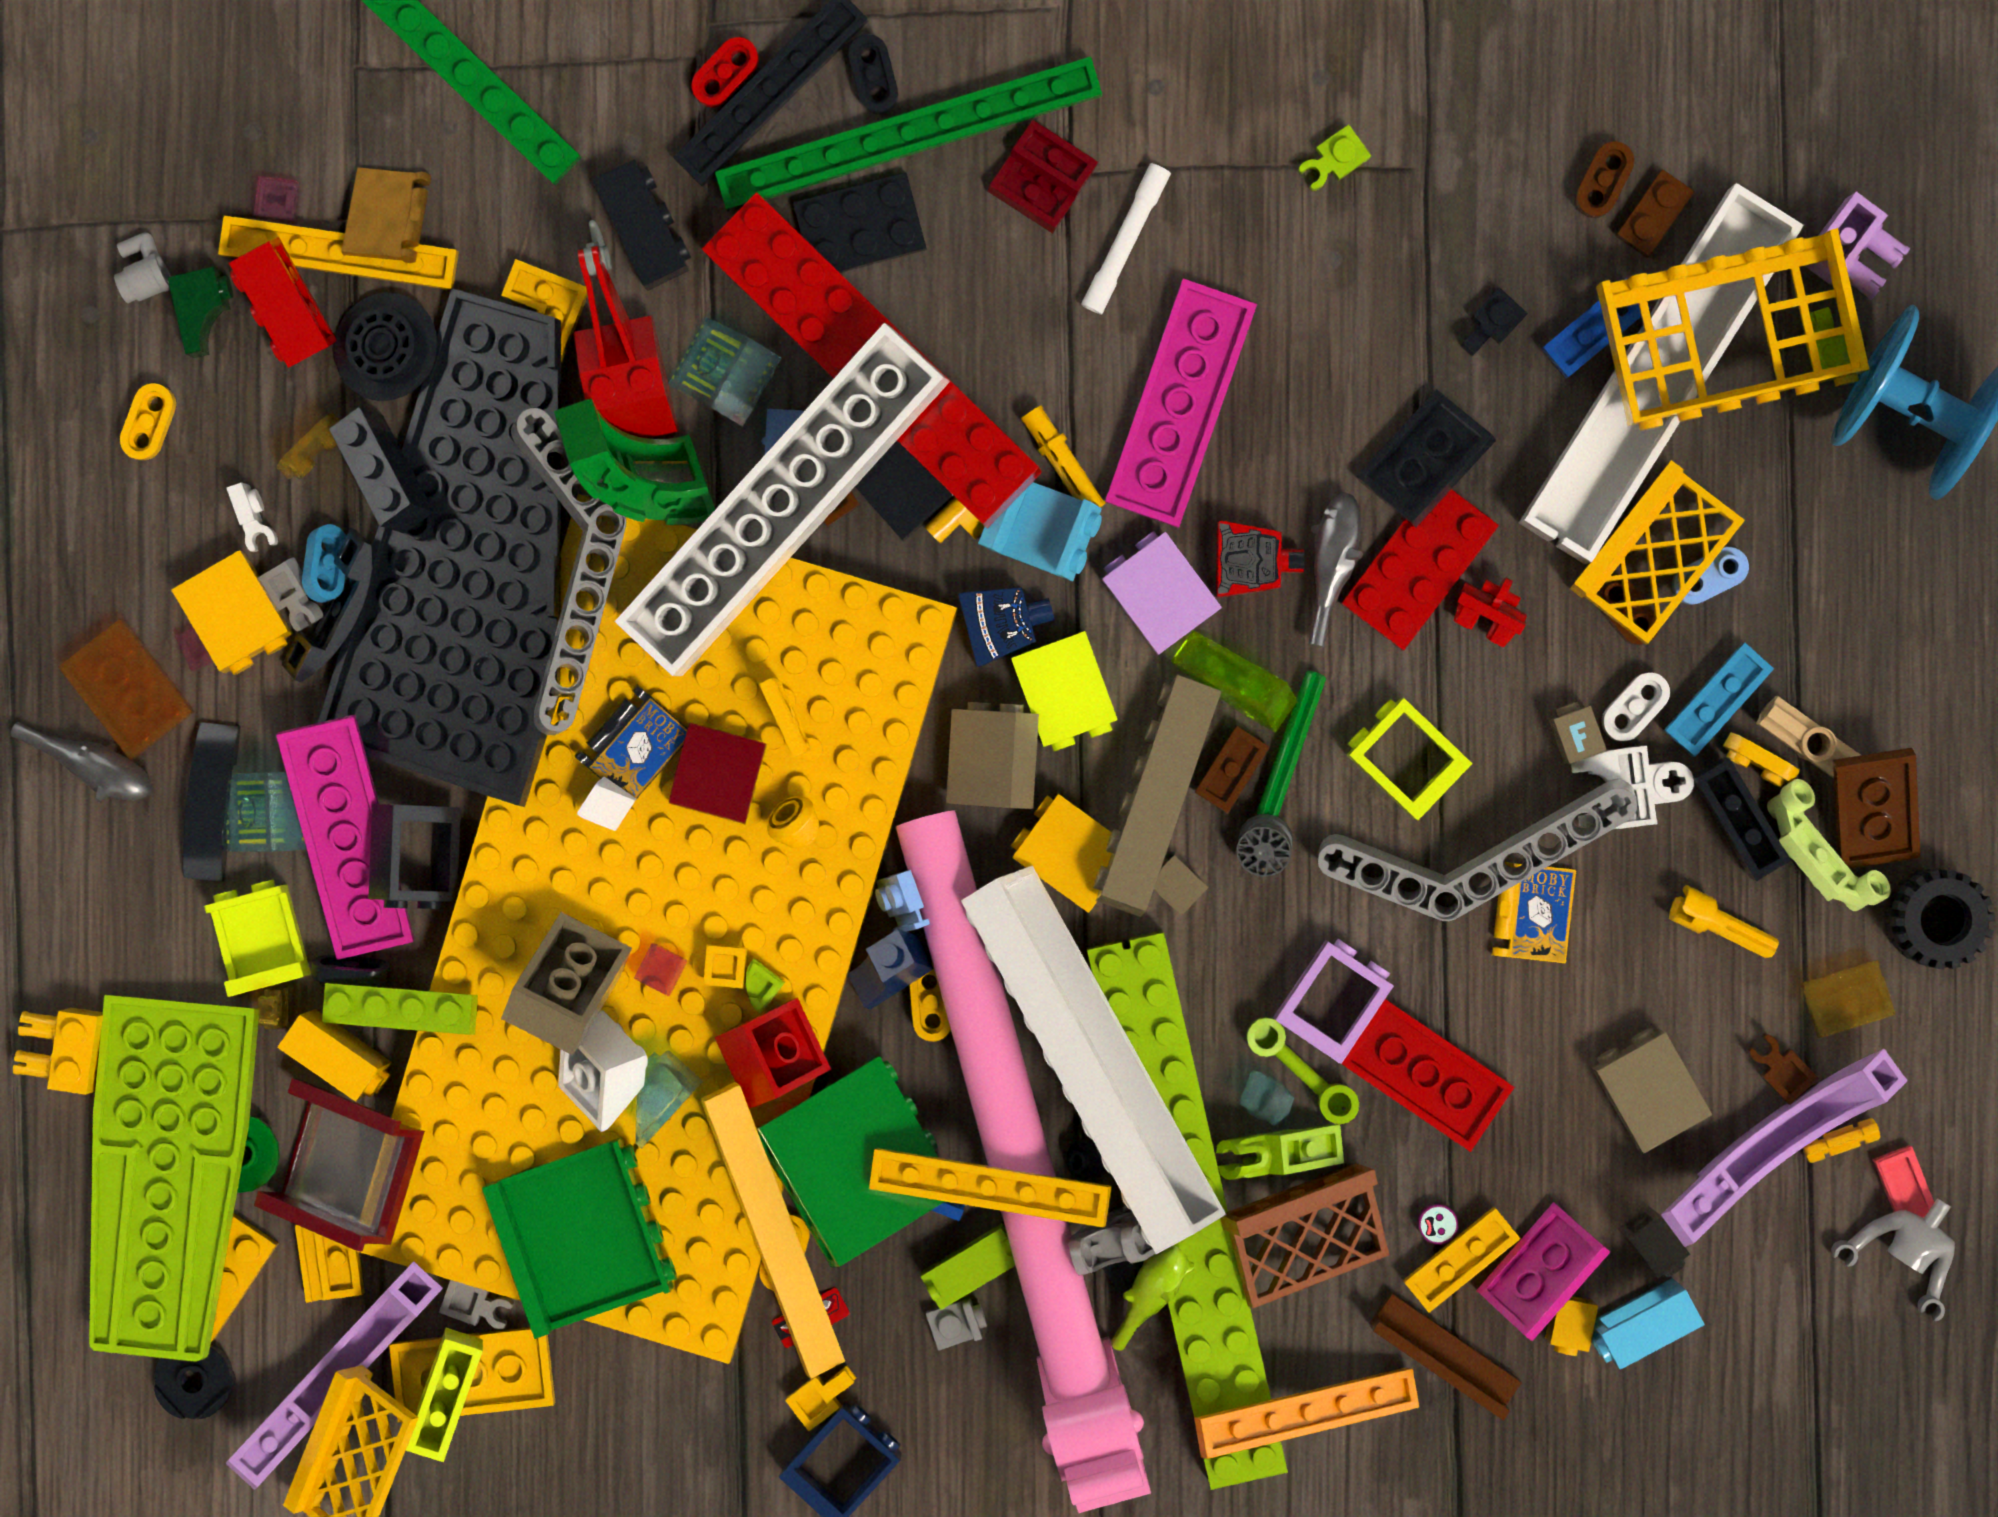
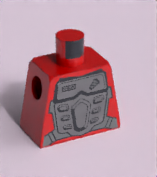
M1218 521L1216 598L1279 589L1281 587V572L1304 573V549H1282V532Z

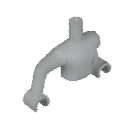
M1937 1198L1924 1218L1902 1209L1884 1215L1867 1224L1849 1241L1839 1240L1835 1242L1831 1248L1832 1256L1836 1258L1842 1249L1849 1248L1850 1255L1846 1259L1845 1265L1853 1266L1857 1262L1859 1250L1880 1235L1889 1231H1896L1894 1240L1887 1250L1891 1255L1921 1274L1934 1261L1927 1293L1919 1299L1917 1306L1919 1312L1922 1313L1928 1304L1936 1303L1937 1308L1933 1312L1931 1319L1939 1321L1945 1314L1944 1305L1939 1299L1953 1260L1955 1242L1938 1226L1951 1206Z

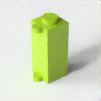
M1002 1223L922 1270L920 1277L940 1310L1016 1266L1005 1227Z

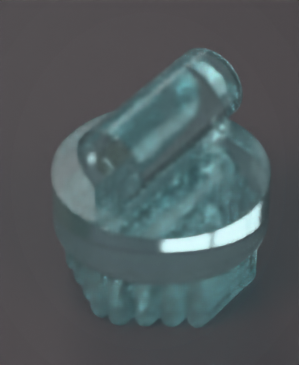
M1251 1071L1240 1104L1246 1107L1248 1113L1258 1120H1266L1270 1124L1275 1125L1289 1114L1294 1096L1275 1077H1266L1261 1072Z

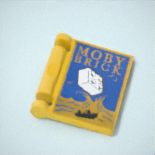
M1504 862L1507 866L1513 868L1522 865L1520 863ZM1546 867L1499 894L1493 938L1509 939L1508 949L1492 947L1491 955L1566 963L1576 870Z

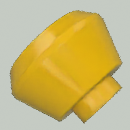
M790 797L778 804L769 815L768 835L773 840L790 848L806 847L817 837L819 821L814 804L808 798Z

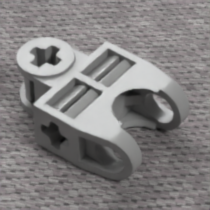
M1127 1206L1109 1212L1105 1227L1083 1226L1069 1241L1071 1259L1079 1276L1096 1272L1105 1266L1118 1262L1129 1261L1130 1263L1144 1261L1155 1254L1152 1246L1144 1240L1141 1234V1226L1132 1210L1127 1208Z

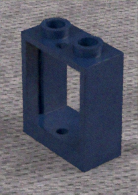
M843 1401L840 1408L830 1415L781 1469L779 1478L822 1517H849L901 1460L902 1453L898 1450L901 1446L900 1443L886 1430L879 1433L869 1423L872 1419L870 1415L856 1403L850 1406L847 1402ZM845 1419L879 1450L885 1458L842 1504L804 1470L801 1465L835 1427Z

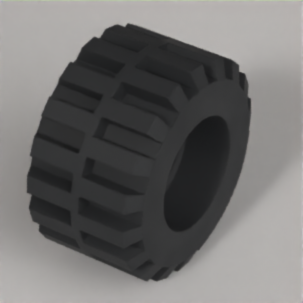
M1936 868L1927 869L1924 872L1917 871L1911 874V879H1903L1898 884L1900 887L1899 891H1892L1889 897L1893 901L1891 908L1886 907L1885 916L1890 917V923L1885 924L1887 933L1893 935L1894 938L1891 942L1895 948L1903 951L1901 953L1903 956L1924 966L1937 969H1954L1961 967L1960 963L1969 964L1976 959L1974 957L1976 952H1984L1987 948V945L1983 943L1985 938H1992L1994 930L1989 929V922H1995V913L1989 912L1988 906L1993 905L1989 896L1983 895L1982 891L1985 889L1979 883L1971 881L1972 877L1966 874ZM1938 895H1945L1957 907L1958 924L1950 937L1941 942H1934L1928 939L1922 930L1921 913L1929 900Z

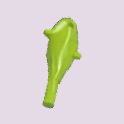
M1173 1245L1144 1260L1143 1266L1139 1270L1131 1289L1123 1294L1124 1299L1128 1300L1125 1319L1111 1339V1345L1114 1349L1123 1350L1136 1329L1144 1321L1158 1313L1167 1303L1172 1304L1174 1302V1297L1179 1292L1185 1274L1195 1267L1194 1263L1189 1261L1188 1256L1177 1246Z

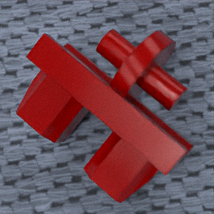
M1505 577L1499 586L1486 579L1481 590L1465 582L1459 591L1458 606L1453 621L1472 630L1479 616L1482 615L1493 621L1486 633V638L1500 647H1505L1515 633L1521 635L1526 626L1527 614L1515 609L1521 597L1509 591L1513 580Z

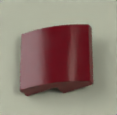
M1032 120L1013 147L1010 156L989 185L987 192L1053 234L1095 170L1098 161Z
M689 723L669 804L746 825L767 744Z

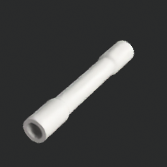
M1153 163L1149 164L1135 193L1132 206L1101 269L1095 274L1081 303L1088 310L1100 315L1103 314L1117 285L1120 272L1151 209L1157 204L1171 175L1165 168Z

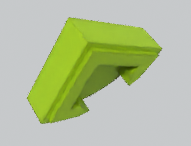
M753 958L746 972L745 983L750 1003L759 1014L764 1011L785 984V981L757 959Z

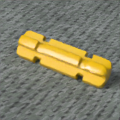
M1868 1118L1857 1122V1127H1853L1851 1124L1822 1135L1823 1139L1818 1140L1817 1138L1803 1147L1804 1155L1810 1163L1825 1159V1154L1829 1153L1831 1157L1860 1147V1142L1862 1141L1865 1144H1869L1880 1139L1879 1127L1874 1119Z

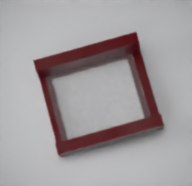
M292 1078L288 1093L308 1101L307 1109L282 1192L258 1191L254 1206L356 1251H363L365 1244L391 1245L425 1131L401 1124V1121L300 1079Z

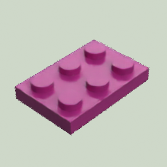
M1553 1202L1476 1291L1523 1335L1533 1341L1608 1256L1610 1251Z

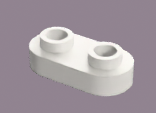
M1643 673L1636 676L1604 711L1602 728L1606 735L1616 741H1628L1635 738L1668 702L1670 688L1667 681L1656 673ZM1645 685H1650L1654 689V696L1650 700L1644 699L1641 695V690ZM1619 714L1625 715L1628 719V724L1624 729H1619L1615 725V718Z

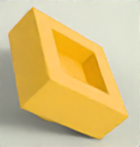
M706 945L703 985L744 988L747 948Z

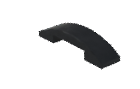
M350 529L334 560V564L345 574L342 593L329 601L323 613V618L320 619L313 635L298 631L282 663L284 669L295 681L303 682L312 676L335 654L349 635L362 610L371 578L372 548L371 544L355 529Z
M200 722L193 752L186 800L183 840L184 878L224 882L228 849L225 836L233 765H237L240 726Z

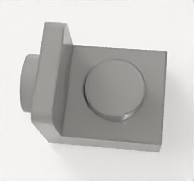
M970 1296L960 1299L942 1310L937 1307L926 1311L938 1351L971 1339L975 1341L983 1339L982 1328L988 1326L981 1304L974 1306Z

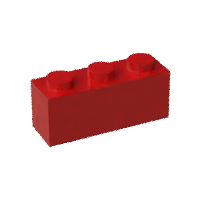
M279 237L229 262L232 268L230 276L234 285L240 292L245 291L252 304L250 311L254 320L260 327L265 326L272 339L270 347L274 355L280 362L285 361L288 368L337 341Z

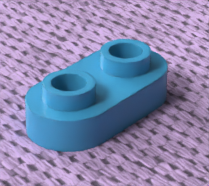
M326 524L314 529L307 538L302 585L308 597L320 603L338 597L344 588L345 574L334 564V560L347 536L336 525ZM322 543L326 547V552L322 549Z

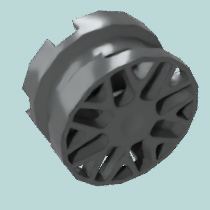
M1260 814L1249 818L1241 827L1236 847L1237 859L1241 866L1249 873L1260 877L1273 876L1282 872L1290 861L1293 847V835L1288 824L1281 818L1270 814ZM1271 868L1273 872H1267V870Z

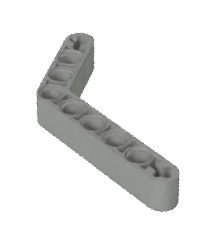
M529 408L523 411L513 423L511 429L512 438L583 531L533 717L535 726L540 732L546 735H556L569 728L575 719L623 540L626 518L613 512L612 507L599 498L594 499L590 495L588 502H580L573 497L572 486L580 484L569 464L560 430L545 411L538 408ZM536 423L540 429L536 434L531 433L527 435L524 432L527 424L533 425ZM549 438L551 442L548 443L541 452H539L536 448L541 444V442L543 444L545 440ZM550 452L560 453L566 462L565 469L555 470L551 468L547 462V454ZM603 515L611 518L615 526L612 534H604L597 528L596 519L598 516ZM596 553L601 556L604 561V570L602 572H594L588 568L586 564L588 554ZM586 591L591 594L594 599L592 610H583L577 605V592ZM576 629L583 635L584 645L581 649H574L567 644L565 639L567 630ZM565 667L572 672L574 682L571 687H562L556 682L555 672L557 668ZM557 697H569V700L565 698L559 702L557 714L562 716L563 720L558 721L554 725L550 724L551 717L545 715V712L554 708Z
M1622 779L1610 780L1446 875L1339 834L1329 835L1321 842L1318 864L1321 871L1331 878L1440 921H1452L1627 822L1637 811V799L1633 787L1628 782ZM1617 794L1621 799L1624 798L1625 805L1619 807L1616 803H1612L1611 797ZM1600 803L1601 809H1605V818H1601L1599 808L1596 804ZM1581 813H1588L1595 818L1593 824L1587 828H1578L1572 822ZM1546 833L1556 834L1560 838L1558 844L1552 848L1541 846L1538 840ZM1336 849L1341 850L1342 857H1339L1336 862L1330 861V854H1334ZM1511 853H1519L1525 857L1524 863L1516 868L1507 866L1504 863V859ZM1354 856H1358L1355 870H1350V864L1353 863ZM1369 863H1376L1384 871L1380 876L1371 878L1362 872V868ZM1478 872L1488 874L1491 878L1490 883L1484 887H1476L1469 880L1471 876ZM1410 877L1416 879L1420 883V887L1414 892H1405L1398 884L1404 878ZM1443 892H1450L1457 898L1456 902L1448 907L1439 905L1435 899Z

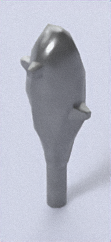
M1341 493L1334 498L1327 509H1325L1321 523L1311 527V531L1316 534L1314 560L1316 609L1308 644L1317 647H1324L1331 610L1335 606L1341 589L1351 576L1355 567V560L1362 558L1363 555L1358 550L1361 535L1360 506L1353 494Z
M19 722L15 723L12 727V737L44 751L61 763L74 776L96 792L95 799L98 802L103 801L107 797L135 801L150 795L153 785L148 774L131 759L116 753L118 746L115 743L104 747L100 743L70 741L53 736L49 737Z

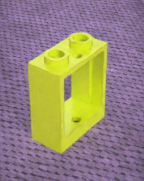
M1400 698L1396 703L1390 699L1375 714L1379 721L1369 731L1363 727L1348 742L1352 749L1346 755L1410 817L1418 821L1473 763L1405 698ZM1402 714H1405L1451 758L1412 800L1364 756L1365 752Z

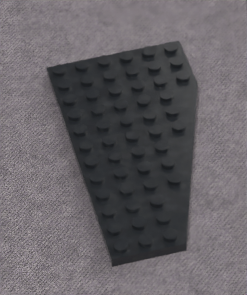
M452 288L437 334L436 359L431 372L422 383L402 448V452L434 512L404 534L381 527L380 525L378 526L372 545V571L367 596L357 621L342 643L318 723L355 714L366 756L525 807L547 737L546 734L537 729L533 717L560 617L561 502L515 444L511 435V429L520 414L529 408H538L545 411L558 427L554 411L561 409V320ZM536 423L533 425L527 424L524 432L527 435L531 433L536 434L540 428ZM547 438L536 449L541 452L551 440ZM557 452L548 453L547 462L549 466L555 470H561V454ZM560 667L555 672V679L559 685ZM557 697L556 704H555L554 708H552V709L549 710L548 712H545V715H548V716L551 717V721H552V718H553V715H554V711H555V708H556V705H557V702H558V698H559V697Z

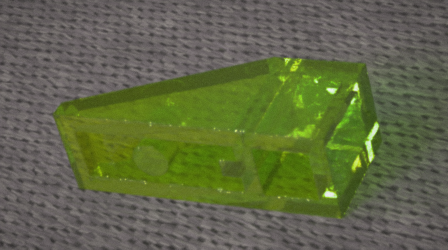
M1192 630L1171 660L1173 665L1195 681L1221 690L1219 698L1244 716L1276 733L1297 703L1286 681Z

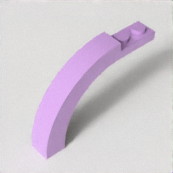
M1885 1049L1839 1070L1807 1089L1791 1105L1786 1103L1723 1150L1697 1174L1699 1178L1661 1216L1684 1247L1694 1244L1749 1189L1778 1165L1831 1129L1871 1108L1886 1103L1908 1080Z
M413 1261L232 1455L226 1464L255 1490L315 1425L335 1372L360 1365L368 1368L443 1288Z

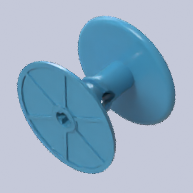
M1910 305L1894 321L1868 359L1870 370L1858 376L1859 381L1855 382L1835 423L1831 444L1841 446L1850 440L1868 418L1878 401L1909 417L1910 425L1915 426L1917 423H1920L1947 438L1932 471L1928 486L1930 497L1934 500H1939L1955 486L1969 468L1998 421V366L1982 383L1969 403L1940 389L1938 380H1933L1929 383L1900 367L1919 322L1918 308L1915 305ZM1918 403L1923 405L1928 417L1927 421L1909 412L1907 408Z

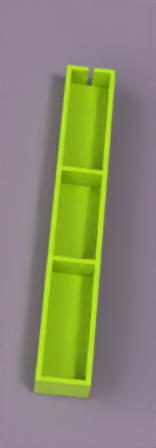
M1163 930L1128 938L1131 947L1128 949H1123L1121 940L1086 947L1091 970L1223 1210L1228 1212ZM1219 1218L1195 1234L1175 1244L1188 1256V1260L1193 1262L1195 1266L1193 1270L1185 1274L1179 1292L1174 1297V1302L1168 1304L1194 1418L1271 1400L1252 1313L1247 1305L1230 1234L1228 1231L1223 1230L1221 1219ZM1281 1441L1209 1459L1204 1458L1211 1490L1288 1473Z

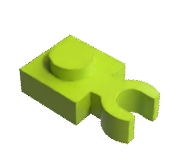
M1348 124L1316 148V151L1321 156L1319 160L1310 159L1303 162L1297 172L1301 175L1308 169L1316 170L1319 174V179L1311 184L1309 188L1311 191H1317L1325 184L1328 174L1332 172L1336 179L1340 181L1369 160L1371 154Z

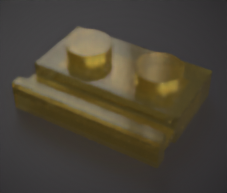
M1872 960L1800 983L1806 997V1004L1817 1038H1823L1896 1015L1885 979L1882 977L1879 960Z

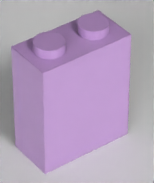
M1153 531L1135 545L1139 552L1126 560L1121 555L1103 568L1108 575L1102 578V582L1158 656L1222 607L1169 535L1164 532L1158 537Z

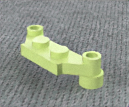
M1795 779L1782 787L1779 795L1768 801V811L1778 823L1781 835L1779 842L1787 855L1796 862L1810 879L1812 885L1821 892L1827 901L1836 899L1844 902L1850 910L1858 911L1868 904L1876 905L1890 896L1891 887L1889 881L1881 872L1871 870L1861 877L1855 876L1805 816L1804 811L1815 803L1814 792L1808 783L1801 779Z

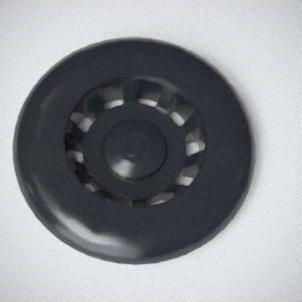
M398 293L374 294L355 304L342 319L335 336L337 341L334 343V358L343 381L357 394L376 401L398 399L417 389L431 372L437 355V334L429 314L418 302ZM404 325L406 329L401 331L399 327ZM407 339H409V347H408V348H406V340H407ZM403 355H406L403 362L400 363L399 361L401 360ZM393 366L394 370L388 373L387 369ZM373 367L377 368L376 375L374 374Z

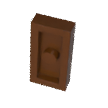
M1662 169L1615 236L1648 258L1695 191Z
M1235 726L1194 793L1229 813L1270 747L1238 726Z

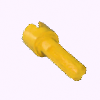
M1689 885L1683 887L1686 898L1682 896L1675 897L1669 912V920L1698 934L1709 930L1764 958L1772 957L1775 954L1779 945L1777 938L1719 910L1715 898Z

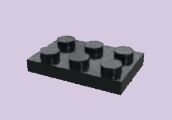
M907 172L793 202L802 237L839 273L927 250Z
M1436 389L1362 469L1357 478L1416 528L1494 444L1496 439L1489 431Z

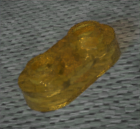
M333 413L321 419L283 456L277 464V469L287 479L295 476L298 479L305 477L315 467L316 462L313 459L324 449L329 452L337 446L329 429L340 420Z

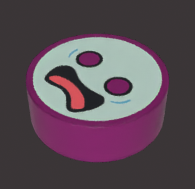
M1434 1203L1426 1206L1419 1214L1418 1229L1428 1242L1444 1244L1456 1235L1458 1220L1455 1213L1448 1206Z

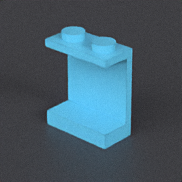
M1032 482L988 529L984 527L978 544L991 551L1073 582L1075 575L1079 574L1085 566L1087 560V552L1085 550L1089 540L1097 534L1102 521L1100 512L1102 508L1086 499L1082 501Z

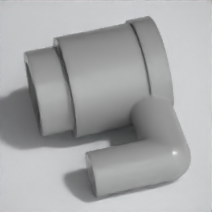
M144 232L117 244V248L123 258L141 251L143 256L142 260L124 267L122 272L114 275L116 286L126 303H131L135 300L140 302L170 290L168 277H171L157 251L151 234Z

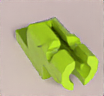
M1326 1124L1305 1129H1285L1222 1140L1217 1145L1216 1153L1233 1152L1235 1155L1256 1153L1257 1155L1243 1158V1164L1231 1163L1218 1166L1220 1175L1228 1180L1252 1178L1268 1174L1287 1175L1344 1163L1340 1124Z

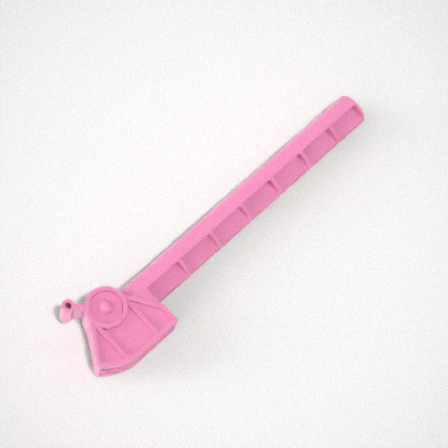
M955 810L941 812L896 826V831L907 871L911 870L924 908L919 909L923 920L929 919L930 922L923 929L988 1166L1056 1177L999 969L987 956L985 944L977 929L969 923L966 917V909L961 900L976 892L977 888ZM1001 1211L1040 1353L1037 1356V1364L1046 1403L1045 1406H1042L1047 1429V1434L1042 1441L1043 1449L1046 1453L1054 1455L1061 1480H1067L1072 1504L1076 1505L1078 1513L1150 1494L1151 1490L1143 1463L1144 1456L1138 1432L1144 1425V1419L1141 1413L1131 1410L1125 1386L1121 1382L1109 1336L1100 1338L1084 1277L1077 1274L1071 1259L1069 1241L1072 1233L1069 1222Z

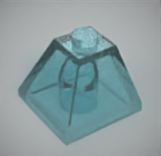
M669 1050L665 1051L661 1057L654 1052L648 1058L644 1086L637 1094L636 1144L641 1149L703 1082Z

